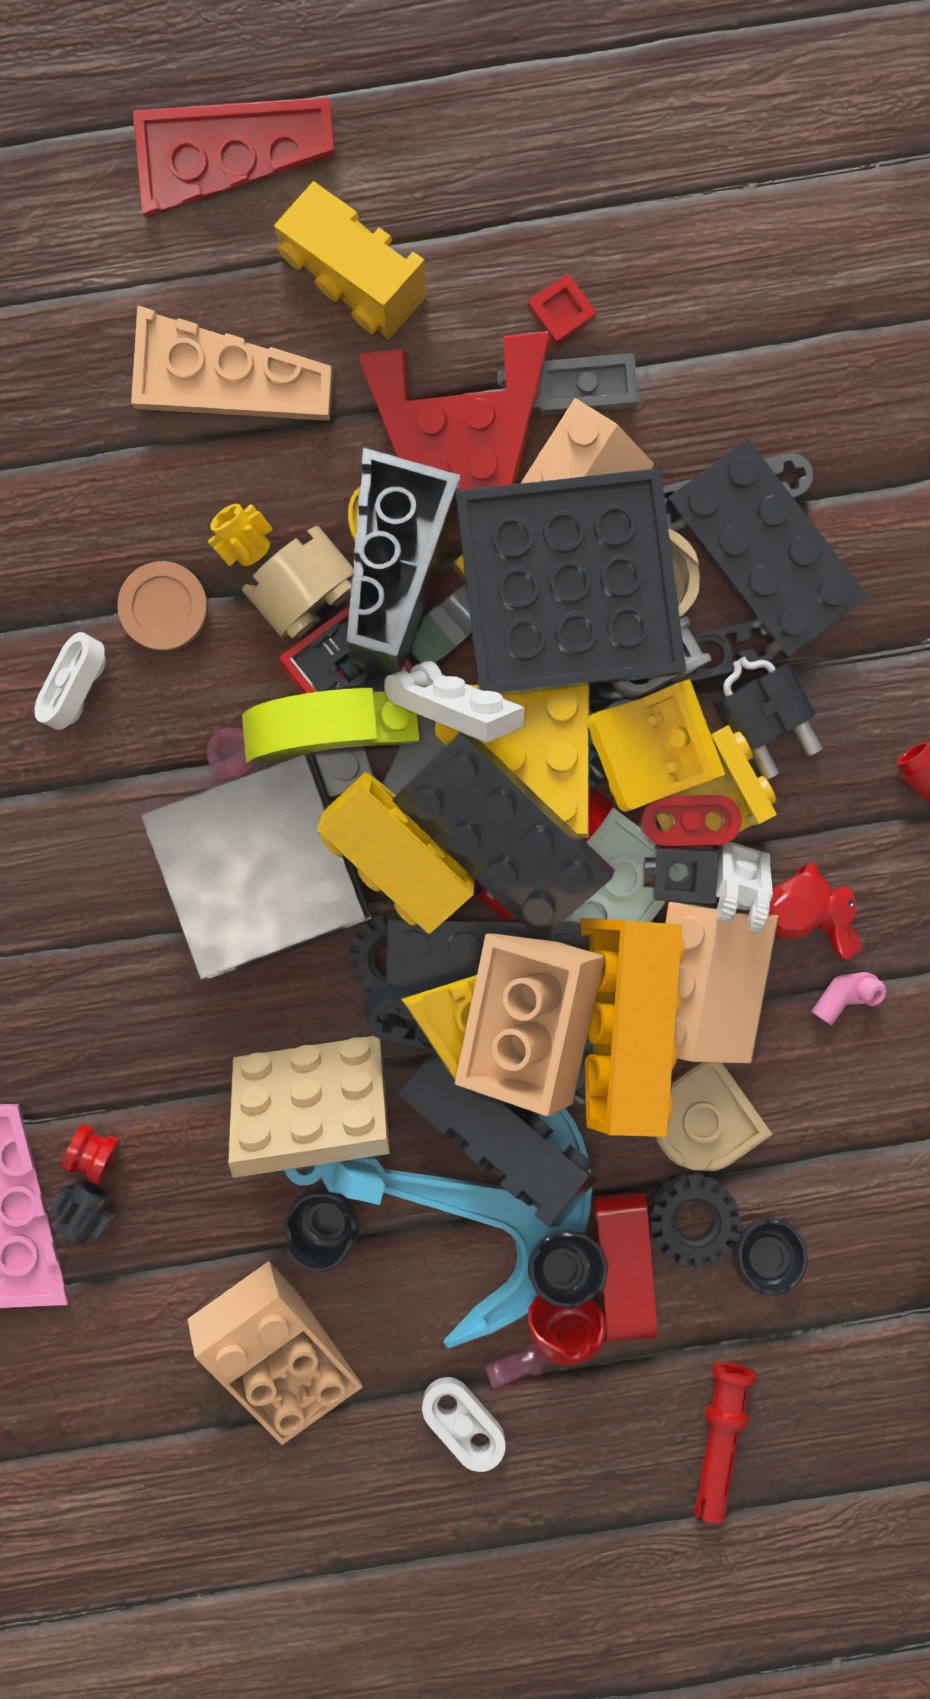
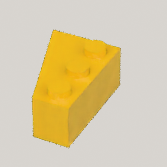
M313 181L274 225L280 245L277 249L292 267L300 270L304 266L316 277L314 280L315 284L329 299L337 302L340 298L353 309L351 312L353 318L363 329L371 334L377 330L389 340L427 297L425 261L414 252L407 259L388 247L392 241L388 233L380 228L374 234L371 233L357 220L359 215L354 209Z

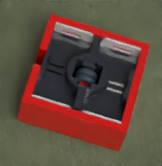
M350 605L279 657V667L301 694L355 688H373V692H385L384 683L387 676L350 666L347 647ZM406 659L402 671L411 673L413 666Z

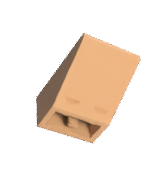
M269 1261L188 1318L195 1358L281 1445L362 1388L360 1380L298 1292Z

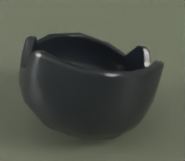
M315 1189L299 1197L283 1222L287 1235L285 1251L291 1260L306 1271L323 1273L342 1264L355 1249L359 1238L360 1225L352 1202H349L343 1194L329 1192L326 1189Z
M761 1218L754 1220L739 1231V1240L734 1242L732 1247V1264L739 1280L750 1290L763 1295L779 1296L788 1293L802 1281L808 1266L806 1243L790 1223L774 1218Z
M573 1229L554 1231L541 1239L530 1252L528 1276L536 1294L551 1306L579 1308L601 1293L606 1284L608 1262L602 1247L586 1233Z

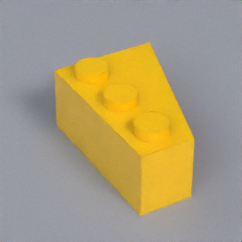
M365 771L322 812L317 831L321 833L320 838L328 850L338 857L344 855L358 868L357 871L360 878L369 888L377 892L382 890L395 902L396 911L408 924L412 926L418 924L428 934H431L473 896L475 878L392 801L396 794Z

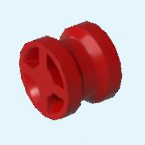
M83 1123L68 1146L61 1169L69 1173L76 1171L87 1175L89 1182L99 1185L112 1165L121 1141L112 1135L105 1138L97 1135L92 1126Z

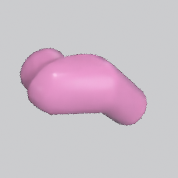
M867 972L842 974L832 980L811 1012L832 1026L846 1005L867 1003L870 1006L880 1004L885 998L886 987L875 975Z

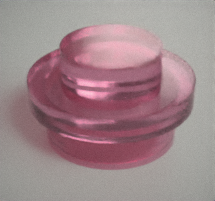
M235 727L224 728L216 732L210 739L207 747V757L210 765L218 773L228 777H236L245 774L254 765V763H246L244 731Z

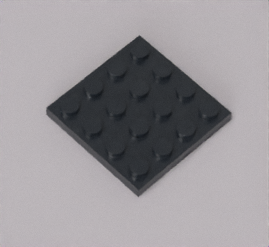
M661 468L456 491L455 497L479 690L509 695L683 675L686 672Z

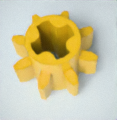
M232 504L221 510L212 520L211 529L216 535L208 540V543L228 566H231L236 560L242 566H249L260 560L267 553L270 542L265 535L271 532L273 528L253 505H249L244 510L239 504Z

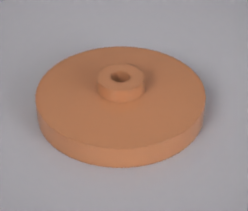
M157 561L139 567L125 580L118 596V615L125 631L140 645L155 651H172L188 645L199 635L207 619L208 600L202 584L187 568L173 562Z

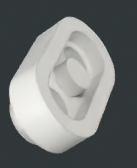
M80 632L73 635L65 643L36 700L35 717L39 722L56 730H61L79 719L84 707L83 701L94 680L101 675L105 668V650L100 641Z
M444 1377L432 1382L427 1387L423 1396L422 1412L426 1423L466 1468L483 1472L497 1466L505 1453V1436L500 1424L460 1380ZM450 1395L455 1398L457 1403L453 1408L445 1409L439 1405V1399L442 1396ZM477 1433H483L488 1436L489 1441L484 1446H476L472 1443L471 1438Z

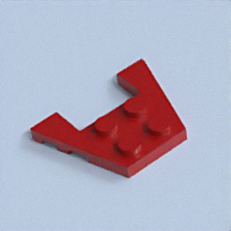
M549 332L504 336L506 389L410 401L407 353L403 349L359 354L361 366L397 457L460 475V490L516 484L530 429L528 424L534 401L538 398L541 387V374L546 355H549L552 344Z

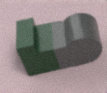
M466 584L419 621L408 652L417 664L432 661L440 667L472 638Z

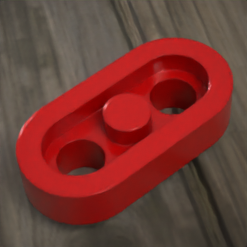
M722 795L666 796L648 803L643 808L639 818V827L643 837L652 845L662 847L720 846L733 840L738 835L742 825V815L739 807L730 798ZM708 813H715L720 817L721 827L717 831L710 830L706 826L705 818ZM659 814H666L671 818L672 827L668 832H663L657 828L655 820Z

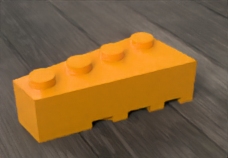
M580 918L581 936H590V952L605 956L587 1035L594 1048V1054H589L585 1059L587 1128L608 1135L667 1137L668 1122L673 1114V1100L670 1095L671 1074L677 1060V1048L674 1043L675 1019L681 1007V997L678 991L679 965L682 963L685 953L682 925Z

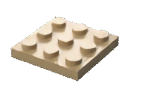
M375 1036L355 1037L337 1042L303 1045L297 1048L265 1053L257 1052L233 1057L228 1162L233 1178L390 1154L383 1050L379 1038Z

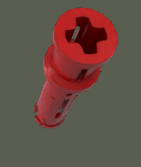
M732 1362L713 1363L711 1374L716 1377L712 1402L706 1405L704 1413L706 1421L710 1424L704 1453L698 1496L693 1512L697 1518L702 1517L703 1521L715 1524L725 1522L740 1431L745 1430V1427L749 1424L750 1415L746 1412L750 1386L756 1384L757 1373L754 1370Z

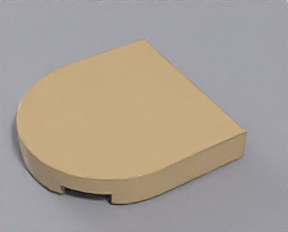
M697 1062L671 1081L670 1095L673 1100V1114L668 1122L667 1137L655 1138L664 1153L677 1165L696 1171H717L729 1166L773 1134L723 1063Z

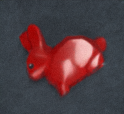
M814 861L799 868L795 876L772 887L773 896L769 903L770 909L768 913L779 916L775 933L776 939L800 940L817 929H821L828 934L834 952L841 960H850L852 955L858 954L861 951L860 938L851 926L856 914V901L853 891L848 886H841L832 890L829 882L820 875V871Z

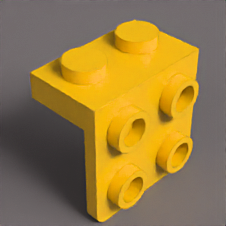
M690 679L676 683L641 699L596 712L587 718L591 740L597 749L609 781L610 791L619 809L623 812L725 775Z
M729 725L711 734L725 775L669 795H722L730 798L739 807L742 815L740 831L749 826L758 825L777 815L772 804L777 802L772 787L764 776L756 777L748 760L753 758L747 741L740 732L733 734ZM708 813L705 818L706 826L710 830L717 831L721 827V819L715 813ZM659 814L656 817L661 831L668 832L672 827L671 818L666 814ZM684 847V848H710V847Z

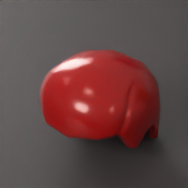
M537 1295L528 1307L529 1336L539 1355L549 1363L559 1366L579 1365L592 1360L601 1351L606 1341L605 1315L595 1300L591 1299L579 1308H564L551 1306Z

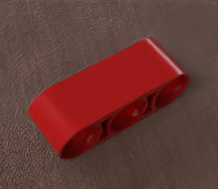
M644 1193L594 1197L596 1242L602 1247L608 1262L606 1284L601 1292L602 1312L606 1320V1342L657 1338L656 1306Z

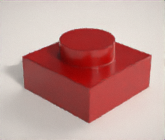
M568 273L529 300L527 309L542 330L549 332L551 342L555 348L593 322L597 314Z

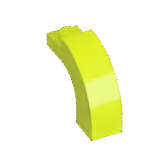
M373 688L341 689L295 695L256 705L242 714L246 763L285 762L304 754L307 755L329 749L357 746L407 745L419 741L417 713L394 704L389 700L386 692H373Z

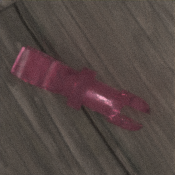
M534 1344L524 1347V1353L495 1360L486 1364L485 1368L490 1383L494 1388L514 1381L529 1372H532L533 1376L543 1373L542 1367L552 1363L541 1357Z

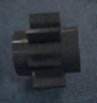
M79 1180L74 1189L65 1185L63 1189L58 1191L48 1208L49 1212L57 1215L52 1225L53 1229L62 1237L78 1244H85L90 1235L95 1239H99L101 1235H104L115 1216L114 1212L106 1209L111 1200L110 1195L100 1187L87 1181Z

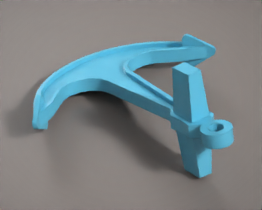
M566 1108L548 1117L533 1112L554 1130L549 1137L552 1142L563 1151L571 1144L588 1158L583 1138ZM374 1156L314 1165L304 1171H299L295 1168L284 1170L287 1177L298 1185L308 1186L321 1178L329 1192L341 1193L346 1198L380 1205L383 1193L501 1228L512 1236L518 1255L514 1272L505 1284L476 1305L444 1339V1344L447 1348L491 1334L527 1314L528 1307L538 1295L528 1276L530 1252L541 1239L554 1231L573 1229L585 1233L591 1206L592 1188L588 1190L560 1227H548L535 1216V1213L538 1211L533 1205L528 1206L520 1199H516L501 1185L387 1170L382 1168Z

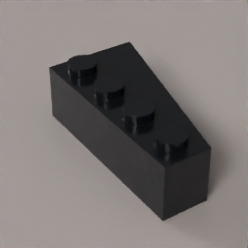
M363 448L358 525L354 548V572L347 632L350 666L383 676H389L403 670L457 514L455 496L456 491L460 490V475Z
M431 1052L398 1093L404 1101L450 1140L454 1138L460 1143L459 1148L477 1165L489 1173L493 1171L500 1177L498 1179L501 1183L500 1185L518 1200L520 1199L528 1206L533 1205L538 1211L535 1213V1216L548 1227H560L597 1180L588 1171L594 1163L571 1144H569L565 1151L549 1139L554 1130L530 1111L526 1118H523L510 1107V1103L455 1085V1080L436 1052Z

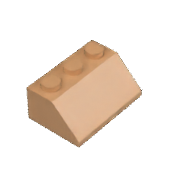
M574 398L521 483L652 469L654 463L618 424Z
M670 901L665 924L682 925V939L685 945L684 958L679 965L678 978L681 1007L675 1019L674 1033L677 1058L691 1062L751 1063L779 916L768 914L763 930H761V933L748 930L747 920L750 910L737 909L735 915L727 923L716 918L718 903Z
M492 933L486 934L455 1085L547 1117L572 1105L605 956L554 941Z

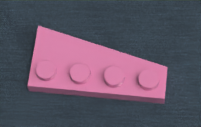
M0 1104V1308L68 1305L69 1298L20 1105Z

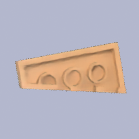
M141 306L137 307L131 404L135 409L330 421L333 370L330 365L272 347L266 349L256 346L234 335L226 333L224 336L199 328L198 324L179 318L176 321L157 315L154 310Z

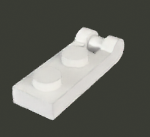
M426 661L414 666L411 673L399 671L387 676L385 679L384 688L386 695L394 704L483 742H490L524 727V707L502 699V695L497 692L482 691L469 686L461 678L446 677L442 675L439 667L432 661Z

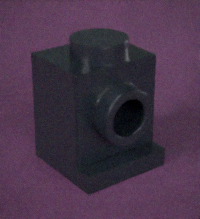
M654 846V857H644L643 887L652 888V898L654 901L716 904L719 852L714 848ZM676 863L684 864L687 867V875L681 881H674L669 877V869Z

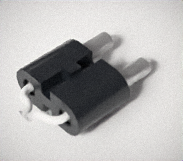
M743 657L732 663L734 672L724 683L723 690L725 694L715 699L712 704L724 726L729 725L733 734L740 732L752 751L756 766L766 780L779 773L765 746L766 743L775 739L778 734L793 729L807 756L822 750V746L808 721L816 713L789 661L773 666L766 660L749 662ZM741 665L750 670L760 667L767 669L753 677L748 683L739 685L731 690L732 683L741 674Z

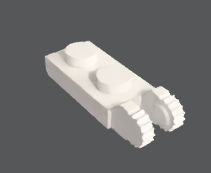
M730 841L720 845L718 848L716 897H720L716 910V918L728 923L735 915L737 909L750 910L747 920L748 930L761 933L769 914V903L773 896L770 854Z

